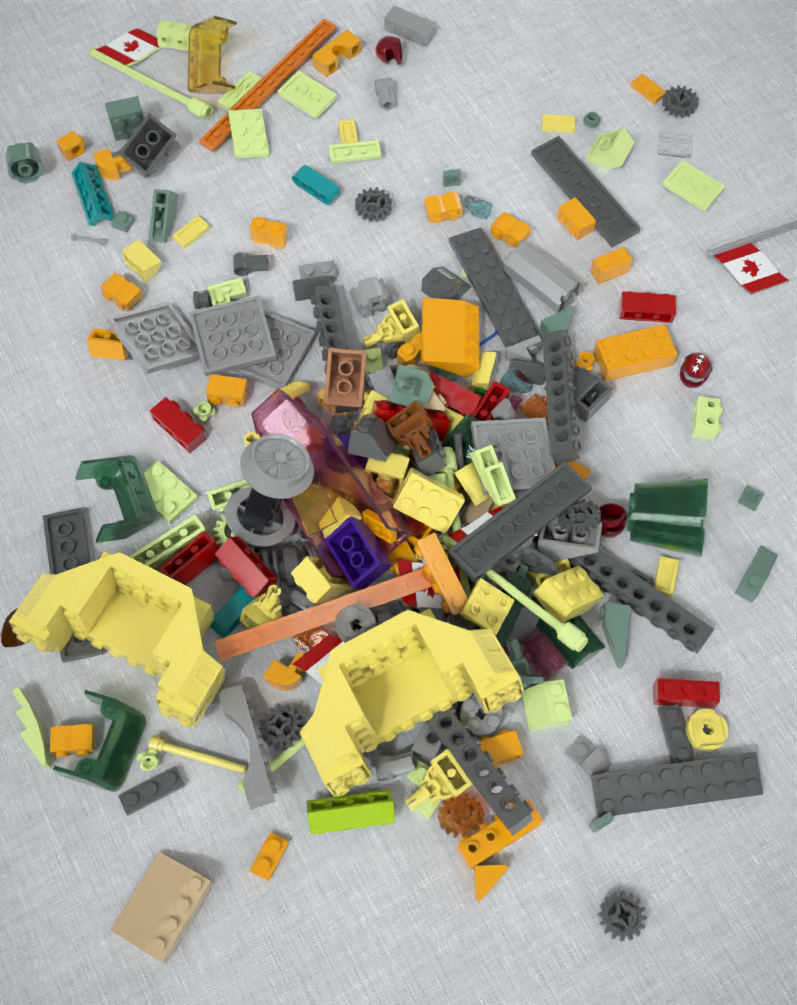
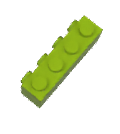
M391 789L307 800L310 835L395 823Z

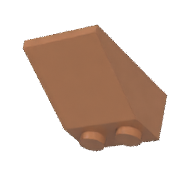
M328 349L324 405L362 408L366 351Z

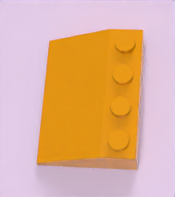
M423 298L421 362L465 378L479 370V306L462 300Z

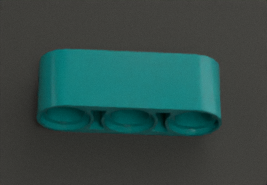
M303 165L292 176L295 185L326 205H329L340 194V189L335 183L307 165Z
M242 586L214 615L210 628L222 638L227 637L241 623L239 619L242 609L257 597L248 595L245 587Z

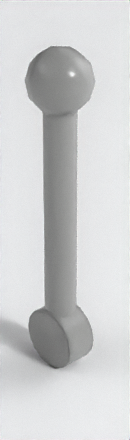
M77 234L71 235L73 241L83 240L100 243V245L106 244L105 239L98 240L80 237Z

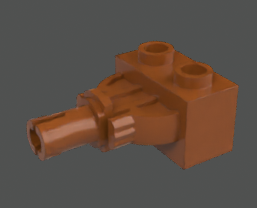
M415 400L385 423L391 435L402 447L406 445L411 450H414L416 447L419 456L425 458L427 457L425 450L428 455L431 453L425 437L427 439L430 438L428 433L430 427L434 424L429 414Z

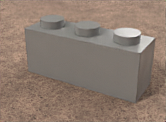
M393 5L384 18L386 31L424 47L429 45L436 33L435 22Z

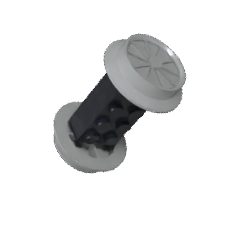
M274 433L251 442L244 449L240 460V468L244 479L251 487L243 488L234 493L228 500L225 508V518L230 530L235 536H240L248 546L254 548L270 547L283 542L289 537L295 525V514L287 498L296 497L306 491L314 476L313 463L306 448L291 436Z

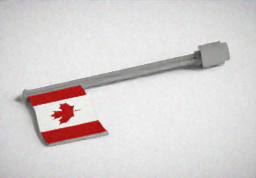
M797 220L714 249H708L706 255L709 259L714 258L722 265L737 284L750 295L785 284L790 280L785 278L753 243L797 229Z

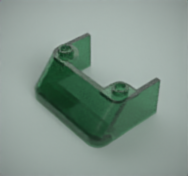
M127 455L81 461L75 476L76 481L95 478L97 485L101 489H114L124 520L117 521L116 523L102 524L96 538V543L127 539L155 521L157 510L141 464L136 457Z
M85 690L84 694L90 702L101 705V714L106 719L112 720L97 760L84 758L78 762L75 771L55 765L53 770L61 777L109 792H116L124 784L147 720L142 712L115 698Z

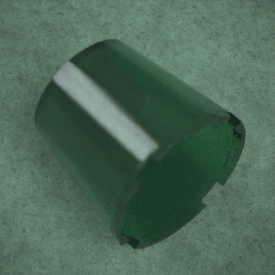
M708 479L635 483L634 493L630 492V506L628 509L627 531H630V541L702 557L705 529H703L704 519L702 517H706Z

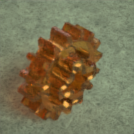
M465 794L464 797L459 796L456 799L452 797L449 799V802L443 801V807L438 808L439 814L437 816L441 829H445L447 835L453 832L455 838L458 834L465 838V833L467 832L473 835L472 830H479V824L484 823V810L481 802L476 801L475 796L469 799L468 794Z

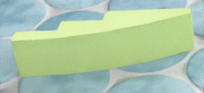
M17 687L12 693L22 708L15 713L26 727L20 735L40 764L48 771L51 768L43 728L25 693Z

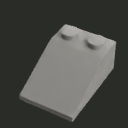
M557 517L540 531L538 551L545 556H551L555 561L597 553L602 522L597 523V529L591 528V533L584 531V535H581L580 532L573 535V531L566 533V529H561Z

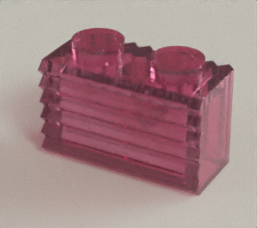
M541 632L523 646V656L526 657L528 662H533L536 667V673L542 675L546 681L564 670L568 665V662L544 632Z

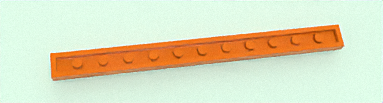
M323 19L231 110L258 109L337 31L336 25ZM228 112L199 140L200 145L211 152H214L231 135Z
M422 568L214 641L220 661L336 621L340 611L350 605H362L370 609L432 587L433 581L430 576L427 577Z

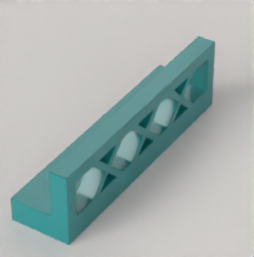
M79 161L72 171V176L88 224L96 226L100 219L112 221L115 216L98 167Z

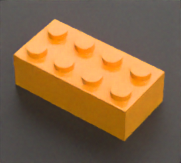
M665 324L596 340L593 350L605 382L673 366L678 355Z

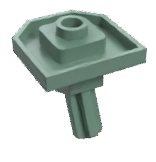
M399 364L389 402L408 406L415 400L421 406L428 403L433 387V382L428 373Z
M518 639L506 642L512 659L511 663L521 678L522 686L527 687V684L532 683L543 684L544 677L542 675L531 673Z

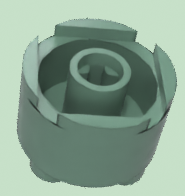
M18 143L7 147L5 155L7 170L13 180H19L20 183H32L38 179L40 174L42 175L43 166L40 152L33 143Z

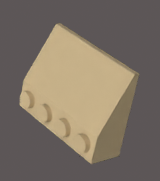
M158 852L112 926L111 931L160 962L167 964L214 884L190 868Z

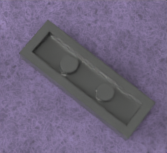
M679 705L659 707L657 712L671 763L694 760Z
M175 766L118 795L126 815L129 816L186 785L178 768Z

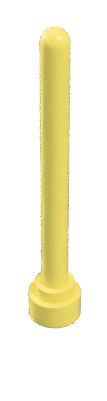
M153 735L149 743L148 750L153 748L157 753L166 751L240 773H244L247 770L244 764L165 743V740L160 736Z

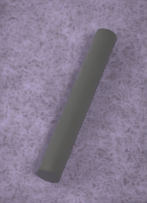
M455 433V452L459 471L465 467L462 434Z

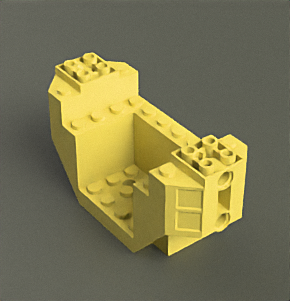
M104 551L99 560L57 575L42 573L9 621L13 627L12 631L17 634V638L24 643L29 641L35 644L34 647L45 653L48 651L53 654L56 650L60 653L73 634L80 640L84 641L86 638L91 641V644L97 649L101 650L104 648L108 650V653L117 659L120 657L126 659V663L134 668H137V666L143 668L144 672L149 676L154 677L156 675L161 679L157 684L160 691L155 697L158 708L161 710L160 713L167 718L172 716L177 718L178 722L187 728L190 726L196 728L225 679L224 674L226 670L204 651L202 638L214 620L212 605L194 597L192 588L120 552L110 554Z
M430 608L420 614L406 610L331 650L328 663L317 668L323 680L314 715L302 728L300 734L324 785L334 797L337 795L342 796L349 792L350 788L355 785H363L372 777L373 773L363 755L364 752L373 751L378 744L393 740L400 732H407L414 728L415 724L430 720L434 713L448 710L452 704L468 699L472 693H474L486 714L500 710L509 701H517L524 694L520 676L492 629L469 631L437 620Z

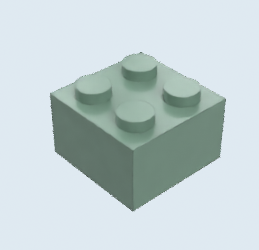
M134 96L105 103L115 141L130 138L144 120L139 97Z

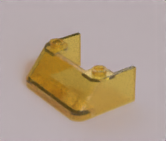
M212 16L190 28L187 82L189 92L196 94H224L235 90V86L228 84L226 78L220 77L221 45L228 41V29L236 26V21Z
M311 483L306 491L296 497H292V500L310 537L338 522L331 508L338 497L349 501L357 508L358 502L355 496L347 492Z

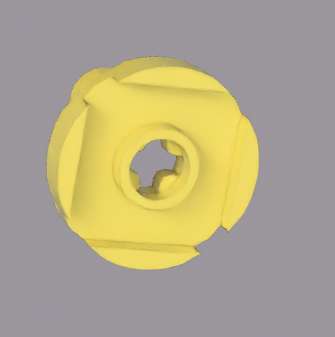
M700 709L687 719L686 735L693 748L702 751H714L720 748L727 739L728 726L725 719L715 714V711ZM704 725L711 729L708 735L703 732Z

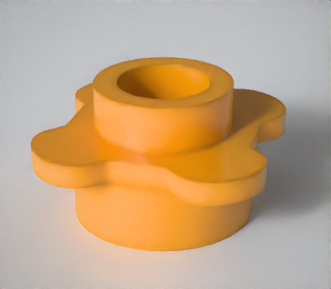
M580 352L578 355L579 359L575 365L578 368L582 367L587 371H591L596 357L589 352Z

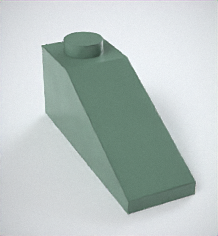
M154 189L149 242L166 243L177 213L179 196L171 190Z
M760 546L735 594L752 603L766 582L778 555Z
M606 602L604 608L600 609L599 620H602V629L617 668H622L625 663L630 605Z

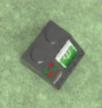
M445 267L432 268L422 278L421 291L430 298L459 300L471 288V285Z

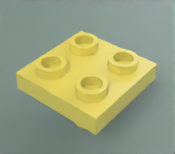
M480 578L460 614L482 629H492L493 633L497 635L515 600Z

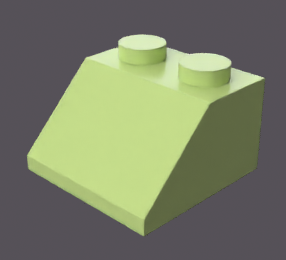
M625 128L599 134L585 159L606 169L619 168L624 164L635 142Z
M564 679L543 682V684H538L524 690L522 700L529 731L569 726L572 716Z

